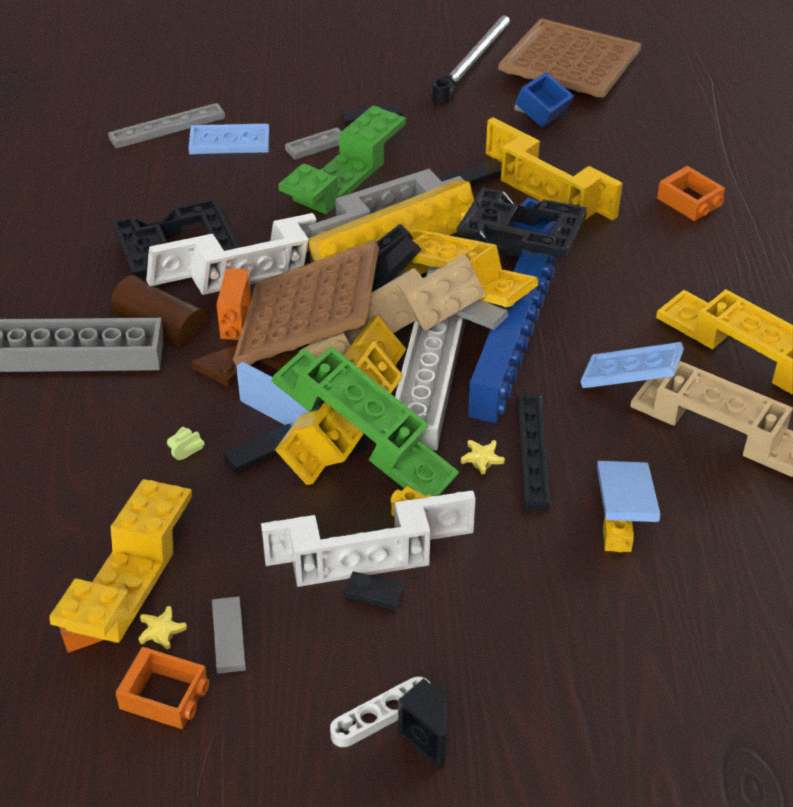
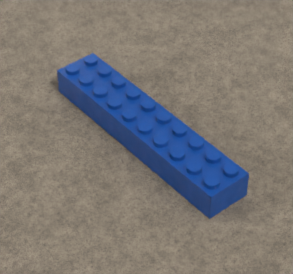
M524 250L521 257H519L514 272L537 277L538 286L531 290L529 294L516 301L513 306L502 307L500 305L501 308L508 311V317L495 330H490L470 381L468 417L497 423L499 414H504L506 408L505 398H510L512 391L511 382L516 381L518 374L517 366L521 367L524 355L522 351H527L529 338L527 337H532L534 330L533 321L537 322L540 309L538 307H543L545 298L543 293H548L549 280L553 279L555 267H551V263H554L555 257L544 253H532L529 250Z

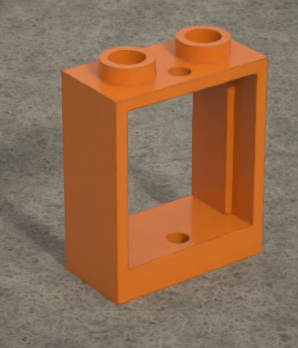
M686 166L660 181L657 199L696 221L723 204L725 188ZM689 187L703 197L697 200L683 192V190Z
M226 268L217 301L220 339L239 340L251 300L249 270Z
M142 647L115 693L119 709L183 729L188 719L191 720L194 717L200 696L206 694L209 687V679H207L206 669L203 665ZM153 672L190 684L178 708L139 696Z

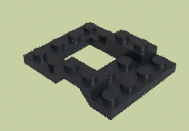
M482 187L458 225L456 236L497 245L498 252L512 257H521L524 250H529L532 253H544L556 258H566L587 215V208L545 199L533 207L516 205L505 192ZM541 218H545L548 221H557L550 235L510 227L513 220L521 221L528 225H538Z
M216 198L173 207L164 219L149 223L134 216L112 221L114 232L132 275L140 278L147 277L149 247L167 243L165 237L182 233L181 226L202 222L207 234L215 236L223 251L240 248Z

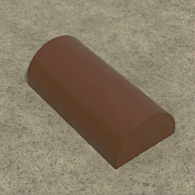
M136 275L125 277L117 285L112 295L111 309L113 312L124 318H161L164 339L177 346L182 345L209 323V316L206 311L156 285L149 286L146 280Z

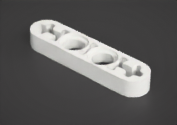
M423 677L411 678L337 717L330 726L332 742L339 747H348L397 721L398 709H389L386 703L391 700L398 701V699L420 682ZM366 713H372L377 719L373 723H365L361 720V717ZM342 728L344 731L349 730V734L345 735L343 732L339 733V729Z

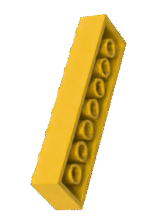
M455 180L308 238V246L313 262L374 240L377 242L399 224L409 232L413 229H419L444 235L456 233L458 225L474 201L470 182Z

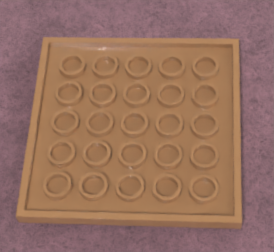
M540 18L499 63L498 70L504 71L507 74L519 75L525 79H536L547 72L564 88L604 98L640 52L642 43Z
M376 240L256 282L233 361L237 366L241 362L251 365L258 360L272 358L279 353L293 351L300 346L314 344L320 339L329 336L335 337L341 332L359 329L365 325L379 252Z

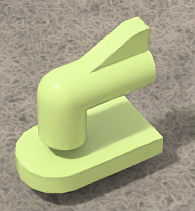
M184 426L167 440V445L172 449V456L177 460L187 458L201 450L203 445H205L197 431L192 434L191 430Z

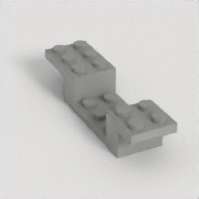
M426 169L336 198V216L308 225V236L311 238L455 180L464 181V179L458 176L441 182L430 169ZM309 249L310 261L313 262V258Z

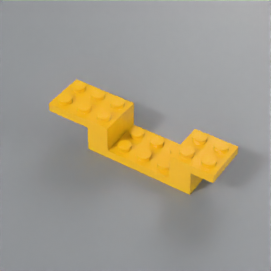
M494 117L487 121L486 154L502 162L501 181L539 201L545 199L586 207L587 215L584 220L595 212L611 220L618 217L622 182L590 166L575 176H571L538 159L539 140Z
M419 229L410 231L413 237L412 241L418 244L422 250L402 269L405 272L415 268L421 275L428 272L429 267L442 268L465 254L486 294L480 300L501 305L502 307L513 306L516 301L529 294L531 290L538 286V280L535 276L502 270L497 245Z
M726 289L709 303L683 290L657 311L656 318L712 350L725 338L731 336L776 361L777 365L772 383L793 395L792 324Z
M376 315L371 317L344 354V357L391 394L403 377L395 365L407 349L383 320ZM324 402L319 410L301 414L275 451L306 485H310L315 482L325 466L344 462L364 433Z
M143 479L111 525L112 553L92 582L74 579L50 614V625L66 628V631L119 643L173 555L172 529L190 502L192 489Z

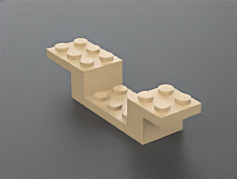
M464 254L424 278L413 268L372 292L366 324L371 317L378 315L393 333L415 320L426 331L486 296L468 258ZM366 324L359 329L341 332L335 337L329 336L320 339L318 342L308 345L305 349L318 358L331 346L344 356Z
M679 361L673 377L647 380L631 401L632 408L673 426L688 409L745 433L748 436L743 456L793 477V431L787 429L793 407Z

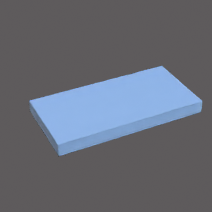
M269 124L192 125L190 129L189 154L269 152Z
M682 342L593 354L580 381L582 387L588 388L673 377L684 350Z
M244 362L236 366L241 402L284 425L290 424L293 426L301 414L309 412L271 382L273 377ZM319 404L312 411L319 410Z
M597 461V472L606 520L659 522L660 510L648 463Z

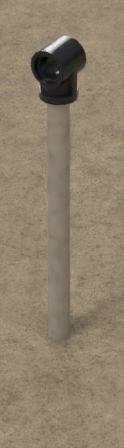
M501 16L450 74L433 81L432 101L434 103L444 105L451 101V94L458 87L457 82L510 23V19L507 16Z

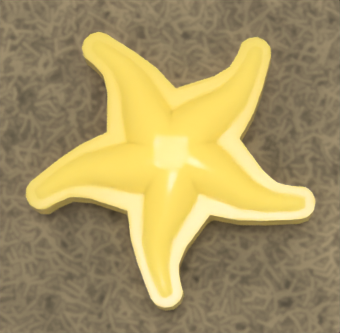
M469 440L468 447L472 449V452L461 457L462 464L471 462L474 467L479 469L481 474H485L486 469L491 467L492 464L505 463L504 457H499L494 453L496 449L495 440L485 446Z
M167 606L166 611L159 617L142 614L140 616L141 622L146 623L148 628L139 637V642L144 644L148 640H153L156 643H160L165 649H170L169 641L172 639L173 634L185 631L187 625L186 623L172 621V609L170 606Z

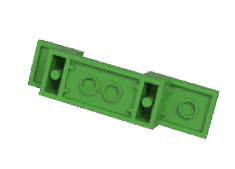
M377 106L370 107L339 133L340 154L321 170L303 163L279 183V191L291 195L293 201L327 214L336 206V198L350 194L384 164V143L406 125V118Z
M330 346L318 358L303 348L273 376L271 382L307 411L311 412L321 401H324L377 443L369 461L403 488L408 486L425 496L427 494L440 496L457 477L459 471L420 441L429 424L333 347Z

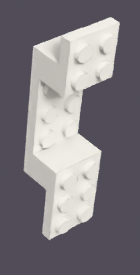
M311 213L273 221L271 240L269 242L223 251L213 234L150 246L146 281L149 286L192 277L198 289L204 295L220 291L226 268L249 270L250 284L301 267L304 265L306 252H309L308 225L316 223L317 218Z
M472 490L395 502L394 528L320 540L315 515L261 523L265 564L270 566L292 562L297 587L348 579L353 571L373 575L428 566L430 540L473 533L476 498Z

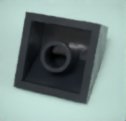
M423 678L398 699V734L441 770L445 766L446 751L445 696L438 686L431 685Z

